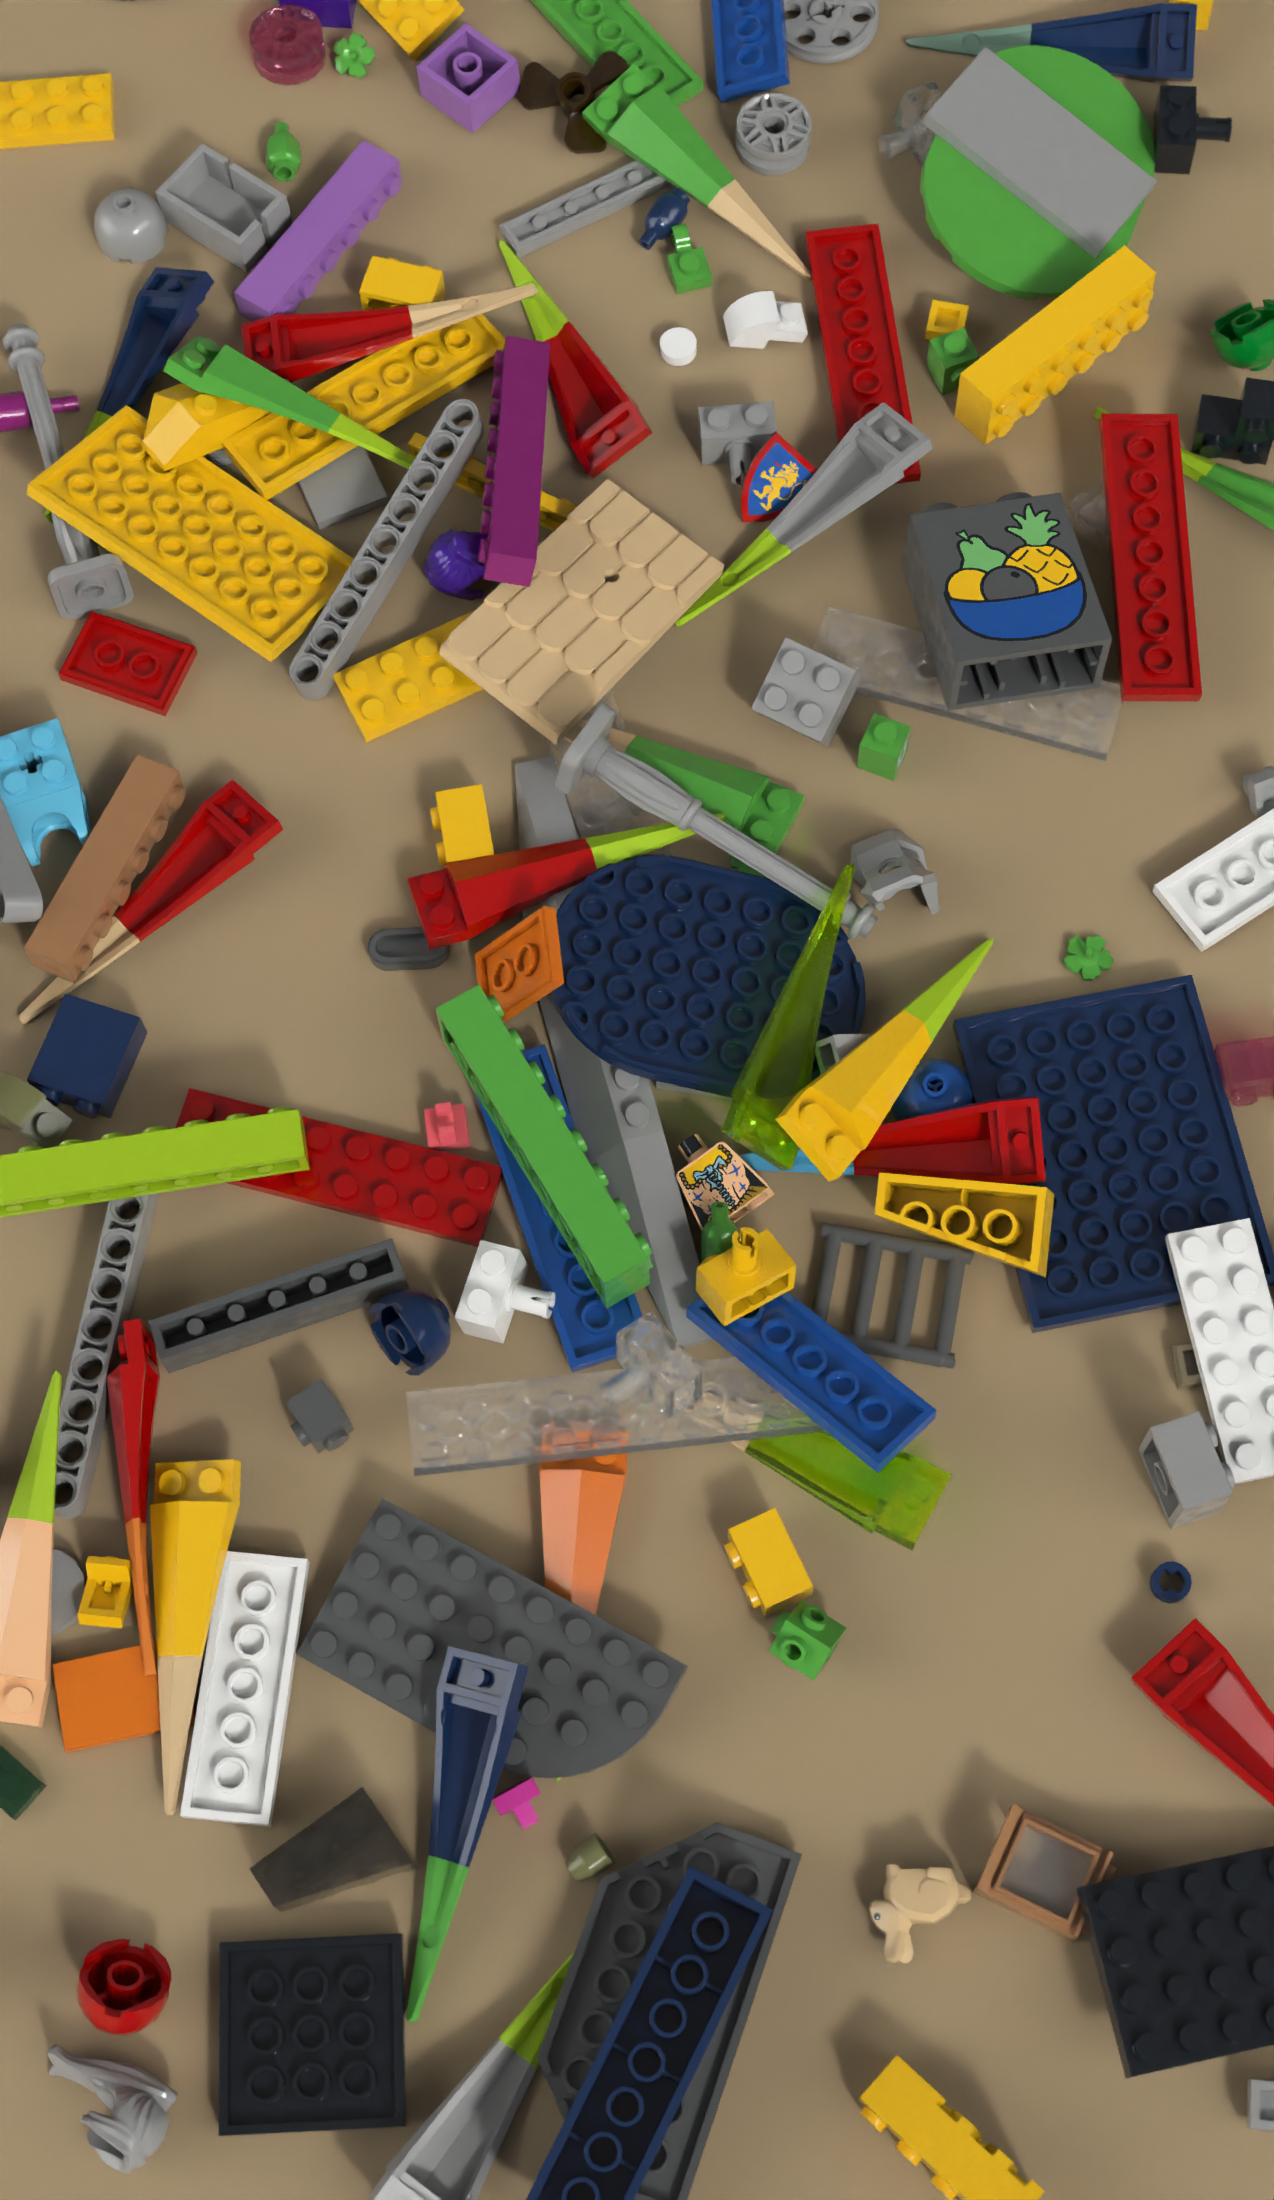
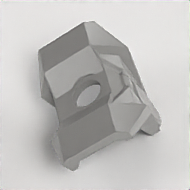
M892 828L852 845L851 874L863 887L860 893L878 911L885 909L883 901L892 898L896 892L919 885L931 915L939 912L937 877L935 872L927 870L923 847L900 830ZM900 866L899 868L882 874L885 870L891 867Z

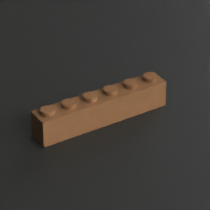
M136 755L24 946L32 966L73 983L81 971L88 969L93 958V949L99 939L105 938L112 925V916L119 905L123 906L126 903L131 891L132 881L137 873L141 874L145 870L151 848L155 841L159 842L164 837L170 815L173 810H178L184 801L186 791L183 787L179 770Z

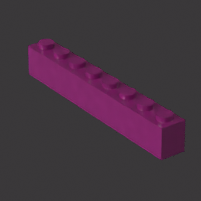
M506 335L503 351L496 349L493 372L499 373V376L494 375L491 398L497 399V402L492 401L489 415V425H495V429L490 428L487 441V451L493 452V456L488 455L484 476L486 479H491V483L486 482L482 506L489 507V511H483L480 534L487 535V538H481L478 553V562L485 563L484 580L530 587L537 560L550 356V343Z

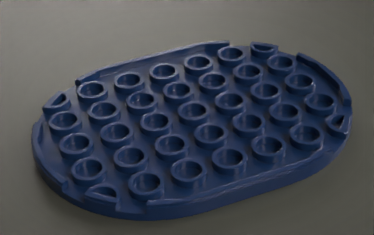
M664 855L636 856L633 860L614 865L608 864L586 876L585 880L565 897L557 910L556 916L564 984L550 993L553 1003L566 1026L587 1049L605 1062L630 1074L725 1097L743 1100L777 1099L798 1093L821 1075L813 1043L836 1034H858L861 1028L866 1001L865 980L859 961L857 962L848 943V936L837 922L833 925L826 924L825 919L827 915L771 879L680 857Z

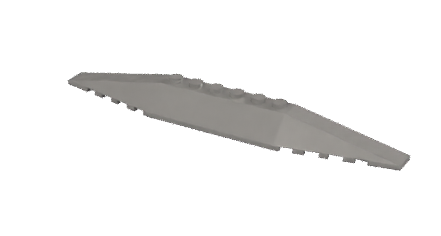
M553 755L515 764L519 850L577 840L578 836L566 796L555 788L558 770ZM580 883L523 910V920L543 906L556 908L557 913L565 897ZM549 993L541 998L539 1003L574 1127L579 1131L588 1150L584 1153L589 1163L592 1165L597 1162L609 1182V1185L605 1187L612 1200L617 1197L621 1199L630 1215V1220L627 1222L634 1235L640 1232L652 1251V1255L649 1258L653 1267L649 1269L650 1285L647 1288L654 1299V1303L678 1349L714 1340L686 1317L687 1307L700 1297L696 1292V1269L700 1264L649 1079L618 1069L587 1049L566 1026Z

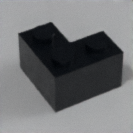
M1246 377L1240 399L1202 394L1196 414L1191 452L1210 459L1224 458L1237 460L1245 464L1257 463L1266 465L1274 440V381Z

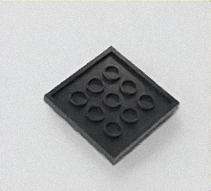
M402 1933L219 1943V2136L407 2127L404 1946Z

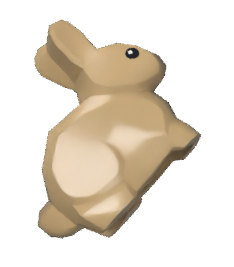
M885 1865L886 1883L883 1888L884 1898L874 1899L869 1902L868 1912L875 1927L885 1935L884 1956L886 1961L909 1963L914 1954L909 1934L912 1924H935L949 1916L959 1903H967L971 1900V1890L966 1884L956 1881L952 1868L903 1869L898 1865Z

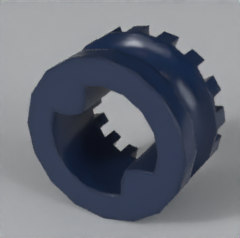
M1172 1561L1159 1565L1151 1574L1149 1583L1151 1591L1157 1599L1166 1603H1176L1189 1593L1192 1580L1187 1568L1180 1563ZM1165 1572L1169 1576L1177 1573L1182 1580L1181 1591L1176 1593L1173 1589L1167 1592L1162 1590L1159 1584L1161 1573Z

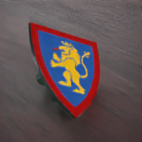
M776 431L754 456L744 477L740 497L742 522H764L775 519L817 471L810 462Z

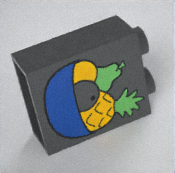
M1014 492L992 503L957 507L951 503H938L927 507L921 513L910 514L902 568L948 711L1100 687L1112 636L1061 493L1032 497L1025 492Z

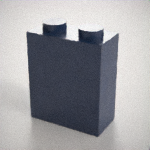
M65 994L27 1081L30 1085L47 1096L45 1099L54 1106L64 1103L73 1106L74 1111L89 1118H96L97 1114L111 1118L148 1032L138 1016Z

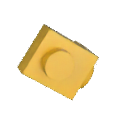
M88 1556L85 1564L88 1580L77 1613L79 1624L123 1628L133 1593L131 1563L128 1559H120L114 1556Z

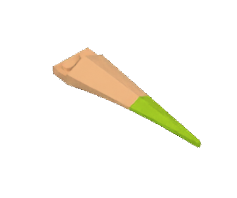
M58 1370L52 1375L0 1539V1722L39 1728L43 1727L51 1686L53 1536L62 1376Z

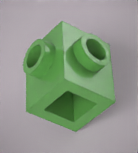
M801 1599L791 1613L784 1609L776 1620L771 1633L777 1637L769 1652L781 1659L786 1666L798 1670L814 1681L829 1661L846 1627L827 1616L822 1609L811 1606Z

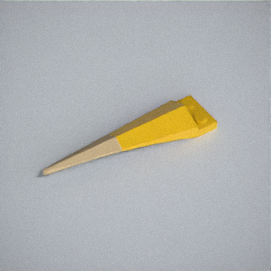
M235 1459L155 1463L154 1504L150 1505L164 1809L167 1815H173L176 1811L189 1726L204 1648L229 1542L240 1506L241 1461Z

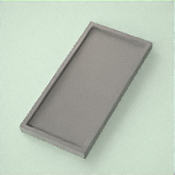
M986 46L926 113L921 122L1095 259L1158 182Z

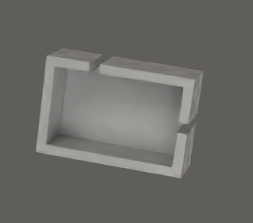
M203 143L156 191L159 206L169 224L246 273L267 251L266 242L273 245L292 225L289 204L285 194L234 162L229 166L226 157Z

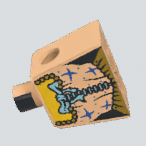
M693 1134L678 1146L688 1165L677 1172L676 1178L701 1230H703L705 1223L711 1219V1205L714 1202L727 1203L728 1218L736 1223L775 1195L768 1184L724 1141L708 1149L698 1134Z

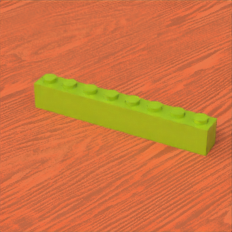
M277 1107L270 1109L267 1114L250 1116L249 1114L238 1113L228 1116L224 1121L209 1123L206 1120H193L187 1122L184 1127L172 1129L154 1126L146 1128L140 1134L126 1136L123 1133H109L102 1136L101 1140L88 1142L80 1139H70L61 1142L59 1146L50 1148L25 1146L20 1148L17 1153L0 1154V1218L310 1170L304 1122L299 1109L292 1110L289 1107Z

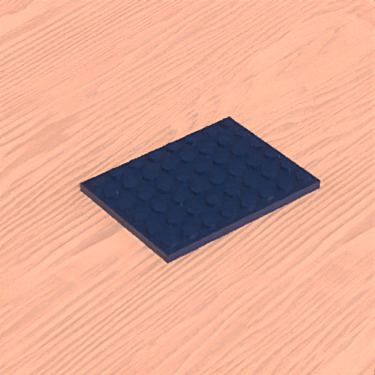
M1192 975L954 1020L953 1030L964 1072L971 1085L973 1103L992 1099L1038 1096L1046 1181L1016 1184L1047 1187L1055 1194L1046 1278L1015 1267L1032 1333L1181 1304L1165 1242L1166 1235L1250 1218L1268 1287L1274 1286L1273 1250Z

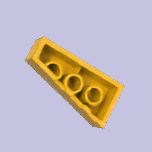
M879 1172L875 1215L1046 1278L1055 1195L1047 1187Z
M898 2055L889 2062L858 2098L865 2106L859 2112L864 2119L880 2133L887 2127L900 2140L894 2147L913 2166L916 2167L922 2161L935 2174L930 2182L948 2200H953L956 2195L961 2200H1038L1045 2192L1032 2179L1029 2183H1026L1017 2174L1018 2169L1014 2166V2162L999 2148L997 2149L990 2143L987 2145L981 2139L982 2135L977 2128L955 2109L951 2111L945 2105L946 2100Z

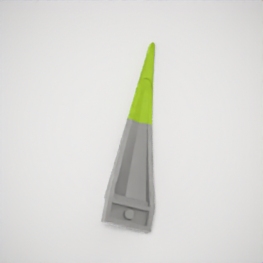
M884 402L857 421L784 510L675 622L677 628L905 477L903 471L933 449L930 438Z
M574 1952L385 2167L387 2169L386 2173L366 2200L477 2199L508 2128L539 2065L537 2057Z

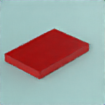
M91 611L58 674L60 679L67 683L166 716L197 655V650L193 645Z

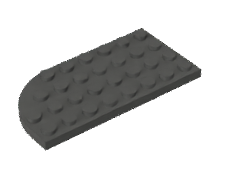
M383 1498L296 1653L436 1733V1692L448 1646L528 1666L517 1712L522 1714L503 1770L537 1778L572 1777L589 1773L624 1756L636 1747L658 1723L689 1667Z

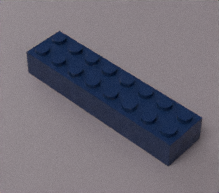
M691 1866L689 1867L526 2200L635 2199L773 1909Z

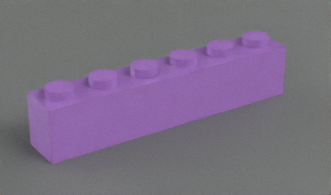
M363 140L235 290L234 294L239 314L252 322L275 314H295V310L303 300L312 296L317 284L324 275L330 273L335 268L339 257L345 250L357 242L360 232L365 226L378 217L381 207L386 201L398 193L402 185L399 159Z

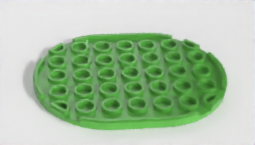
M1017 46L995 52L1007 64L1153 177L1155 149L1150 127L1135 99L1110 73L1082 56L1048 46ZM935 134L926 154L920 178V194L923 196L927 212L925 218L935 239L941 241L953 256L951 260L965 273L987 287L1003 294L1029 300H1037L1038 297H1059L1124 245L1127 247L1145 202L1144 199L1095 259L937 134Z

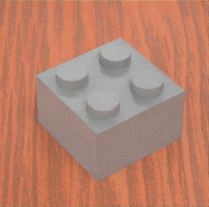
M785 637L751 709L759 715L829 747L863 676L855 669Z
M1200 1411L1150 1427L1138 1448L1170 1529L1219 1513L1232 1496V1488L1235 1487L1234 1476L1229 1465L1226 1462H1220L1215 1447L1218 1446L1215 1430L1209 1421L1204 1423Z

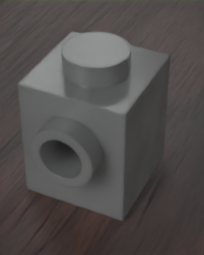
M322 1378L285 1402L296 1420L295 1423L290 1425L293 1432L304 1447L312 1443L318 1454L325 1449L327 1451L337 1449L349 1439L348 1434L354 1430L349 1418Z

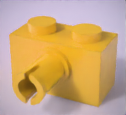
M742 1227L740 1228V1239L739 1233L736 1230L732 1235L733 1245L731 1249L720 1255H710L697 1266L696 1292L723 1326L732 1323L790 1291L795 1286L796 1263L768 1229L758 1233L752 1228Z

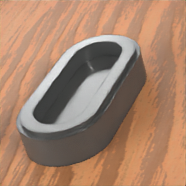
M422 927L390 928L380 930L370 938L368 953L373 965L384 971L432 969L445 962L449 954V946L429 950Z

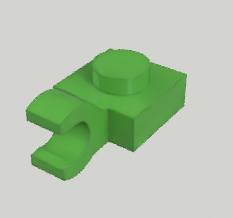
M686 223L672 226L671 230L674 237L671 238L675 253L667 255V264L676 293L679 294L712 286V275L703 247L692 249Z

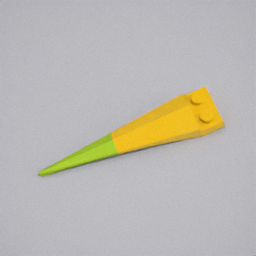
M994 938L983 941L892 1019L799 1091L775 1119L829 1182L839 1178L859 1152L866 1149L991 948Z

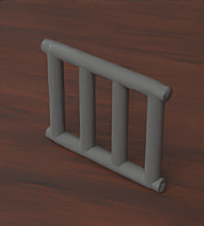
M822 1223L820 1232L821 1238H825L812 1311L827 1322L841 1242L866 1246L851 1333L838 1332L866 1354L953 1369L956 1360L955 1353H951L965 1265L970 1264L974 1252L949 1244L838 1224ZM882 1250L907 1254L892 1341L867 1336ZM924 1257L949 1262L934 1349L909 1344Z

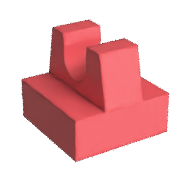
M451 1102L437 1103L435 1108L424 1109L428 1147L430 1149L446 1151L471 1147L465 1103L452 1105Z

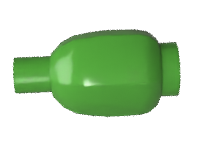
M279 122L275 125V133L269 137L267 142L266 166L277 180L286 182L294 178L300 167L301 149L297 139L289 133L288 124Z
M714 1202L711 1205V1219L705 1223L701 1234L700 1251L702 1261L710 1255H720L732 1248V1235L736 1230L738 1232V1229L734 1222L728 1218V1204L725 1202Z

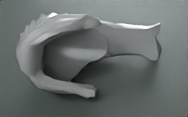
M59 2045L52 2046L47 2052L53 2064L49 2071L50 2076H63L86 2087L112 2110L111 2116L91 2110L87 2115H82L81 2123L88 2125L92 2129L87 2133L90 2147L97 2151L99 2157L107 2165L120 2172L129 2174L133 2169H139L144 2166L146 2159L158 2150L166 2138L170 2123L166 2113L169 2107L176 2103L175 2100H177L178 2092L156 2076L129 2062L84 2059L69 2053Z

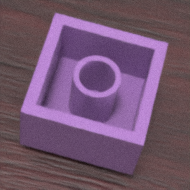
M467 23L417 66L421 97L472 134L520 91L521 87L518 60Z

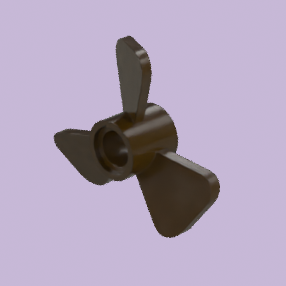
M606 51L600 55L587 76L580 72H571L559 79L541 64L531 62L524 69L519 98L521 104L527 110L561 105L563 113L568 119L564 136L566 147L573 153H599L606 149L607 142L583 119L582 112L596 99L594 92L617 80L629 66L627 61L616 52ZM583 94L579 100L571 101L573 96Z

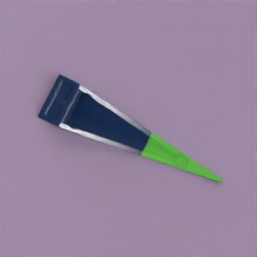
M448 1646L436 1692L435 1769L429 1852L419 1936L406 2012L407 2022L414 2023L419 2017L522 1714L517 1712L528 1671V1666Z

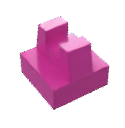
M531 1776L493 1796L492 1800L500 1815L502 1816L513 1810L523 1829L539 1821L529 1800L541 1793Z

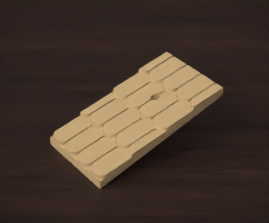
M609 479L603 482L568 515L567 520L537 546V560L530 587L501 583L484 599V603L450 633L448 639L441 645L439 652L441 657L555 745L722 575L725 566L712 555L709 556L708 552L685 535L680 534L677 529L654 512L651 513L650 509L627 492L620 490L621 488Z

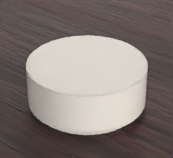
M675 327L667 330L661 336L660 354L666 363L673 366H683L695 358L697 340L690 330Z

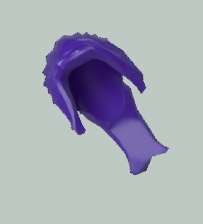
M449 530L441 534L429 548L428 556L424 561V571L429 583L438 591L453 597L471 601L481 599L484 594L483 590L468 589V587L484 577L485 563L478 562V553L481 538L486 539L487 535L480 534V532H466L464 530L460 532Z

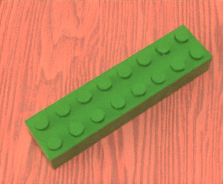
M477 985L438 1006L436 1013L445 1045L606 1309L650 1285L649 1269L653 1265L649 1256L652 1255V1251L646 1239L640 1232L634 1235L627 1222L630 1220V1215L619 1197L613 1200L605 1187L609 1185L605 1173L597 1162L592 1165L589 1163L584 1153L588 1149L581 1134L576 1128L571 1131L568 1129L563 1119L566 1117V1112L555 1094L550 1097L547 1095L542 1085L546 1081L540 1068L534 1060L530 1063L526 1061L522 1050L525 1049L524 1044L514 1027L507 1030L501 1019L504 1016V1012L493 994L487 997L481 986Z

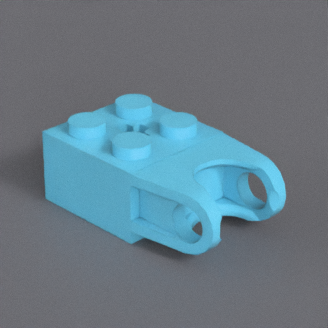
M56 718L0 736V796L31 866L41 864L40 847L42 840L54 830L65 829L73 832L82 846H84L92 832L88 810L89 804L68 739L59 719Z

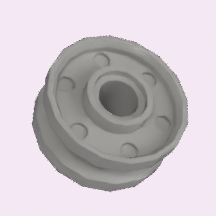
M764 93L751 98L742 106L736 123V152L742 163L752 171L764 175H783L794 171L805 162L810 151L812 131L811 116L805 105L795 97L783 93Z

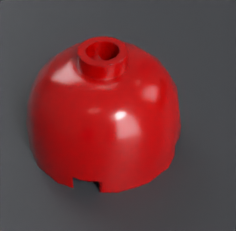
M116 1939L103 1942L88 1952L79 1971L77 1997L84 2016L97 2029L109 2034L128 2035L140 2032L157 2020L169 1997L172 1971L166 1958L155 1947L144 1943V1948L142 1949L137 1946H129L130 1939Z

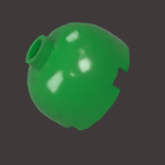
M1265 299L1263 300L1264 306L1253 308L1251 302L1239 305L1228 310L1214 321L1216 329L1210 328V336L1218 355L1229 366L1260 371L1271 364V361L1274 359V300Z

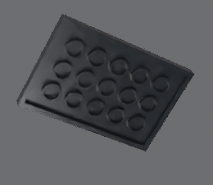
M1274 1846L1086 1885L1076 1889L1125 2078L1274 2045Z

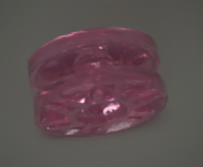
M281 5L262 12L252 23L249 31L250 45L255 68L262 77L272 83L282 85L301 84L314 78L323 68L327 58L322 23L315 13L301 6Z

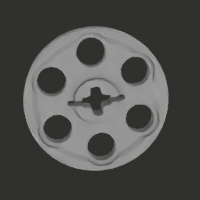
M784 0L785 12L793 10L800 14L794 19L785 18L788 53L807 62L828 64L852 58L862 52L872 42L878 30V0ZM857 14H866L870 19L865 22H856L852 17ZM802 35H809L814 38V41L808 44H801L796 39ZM836 37L849 39V43L842 46L835 45L831 41Z

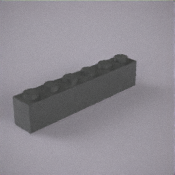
M391 1238L149 1320L148 1322L160 1361L168 1373H172L374 1304L392 1292L409 1289L393 1239Z

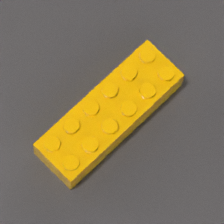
M1124 245L960 373L955 418L984 445H987L996 437L1001 438L1005 436L1018 419L1023 415L1030 416L1036 411L1042 400L1050 394H1058L1066 386L1070 378L1077 373L1082 374L1086 372L1098 356L1103 352L1109 353L1114 350L1122 337L1131 330L1136 332L1146 323L1149 317L1148 308L1150 300L1154 295L1153 287L1157 273Z

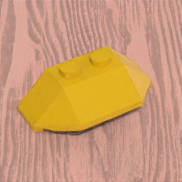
M180 383L154 393L142 447L162 470L166 471L222 449L223 441L272 412L198 392L184 383Z

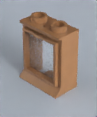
M1013 1803L1006 1814V1820L998 1838L994 1842L988 1856L989 1859L979 1881L975 1885L973 1893L1072 1942L1078 1938L1080 1932L1088 1935L1076 1889L1112 1880L1116 1867L1109 1863L1114 1852L1107 1851L1055 1826Z

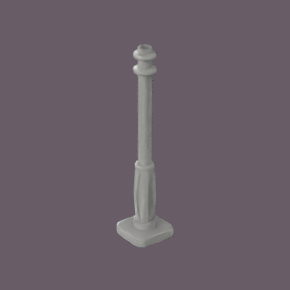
M15 324L5 334L3 346L6 351L11 353L8 358V365L13 371L19 373L45 469H47L65 455L40 368L45 361V355L41 349L37 348L39 343L38 333L25 324ZM51 512L58 544L67 564L54 568L48 574L49 587L59 615L64 619L73 620L89 616L91 611L99 613L129 604L133 600L134 594L124 561L120 556L111 553L100 555L98 543Z
M604 703L597 708L565 753L556 779V789L564 794H570L585 773L591 777L596 775L638 807L678 826L681 831H685L688 828L827 914L826 924L833 925L838 921L848 927L847 935L850 939H855L858 935L864 938L867 937L878 917L872 914L874 910L872 904H866L861 908L850 901L851 892L849 890H843L841 894L834 891L701 808L702 802L700 799L692 797L661 772L613 748V743L608 738L615 718V710Z

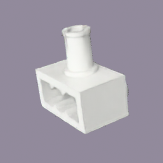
M480 1240L454 1317L464 1334L503 1344L514 1310L542 1316L546 1319L550 1318L552 1310H549L548 1306L554 1308L555 1293L523 1286L529 1266L521 1250Z

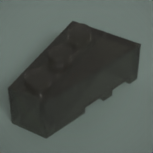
M362 1787L257 1862L249 1870L272 1905L283 1912L336 1895L338 1892L374 1883L379 1879L401 1872H408L418 1867L376 1804Z

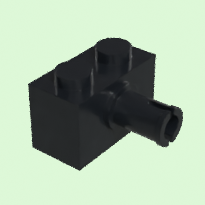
M1160 85L1154 111V173L1189 174L1197 140L1230 141L1231 117H1199V113H1196L1197 86Z

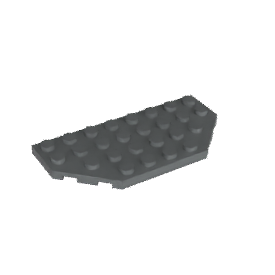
M717 1822L600 1879L537 2057L565 2121L690 1866L773 1909L634 2200L688 2199L802 1856L801 1853Z

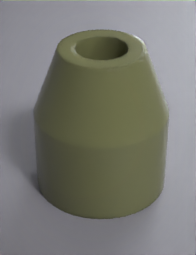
M594 1833L574 1848L565 1864L572 1876L577 1881L597 1877L615 1864V1860L602 1839Z

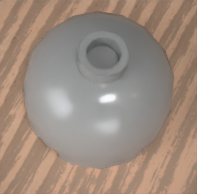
M121 188L109 193L101 200L94 215V229L97 242L103 254L113 261L120 263L119 258L123 260L131 259L132 264H140L154 258L163 250L166 244L165 237L168 232V224L157 200L142 190Z

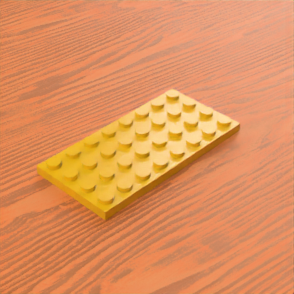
M127 405L27 484V495L112 554L119 555L125 563L270 662L276 659L317 621L354 560L203 456L163 471L142 447L148 419Z

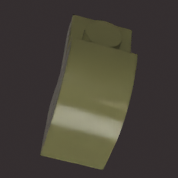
M0 1071L1 1128L15 1130L34 1146L50 1148L57 1144L73 1120L45 1099L47 1096L24 1080L10 1073Z

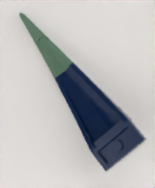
M1159 3L1034 24L910 38L905 44L909 47L977 56L985 46L993 53L1017 46H1048L1082 56L1099 65L1113 77L1147 82H1191L1194 70L1197 4Z

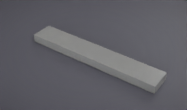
M635 160L500 224V234L516 256L520 258L673 184Z

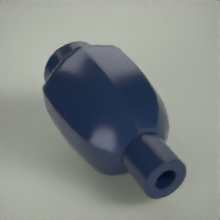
M672 188L670 192L662 193L656 199L645 218L644 227L646 231L639 239V244L643 248L650 250L657 240H665L673 234L672 226L682 224L688 213L687 205L690 202L685 192L678 188Z

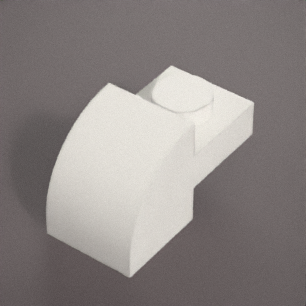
M760 291L746 295L731 304L723 315L730 347L764 349L769 340L802 343L808 335L801 303L775 301L773 291Z

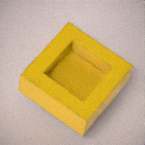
M932 300L925 339L930 340L965 328L969 305Z

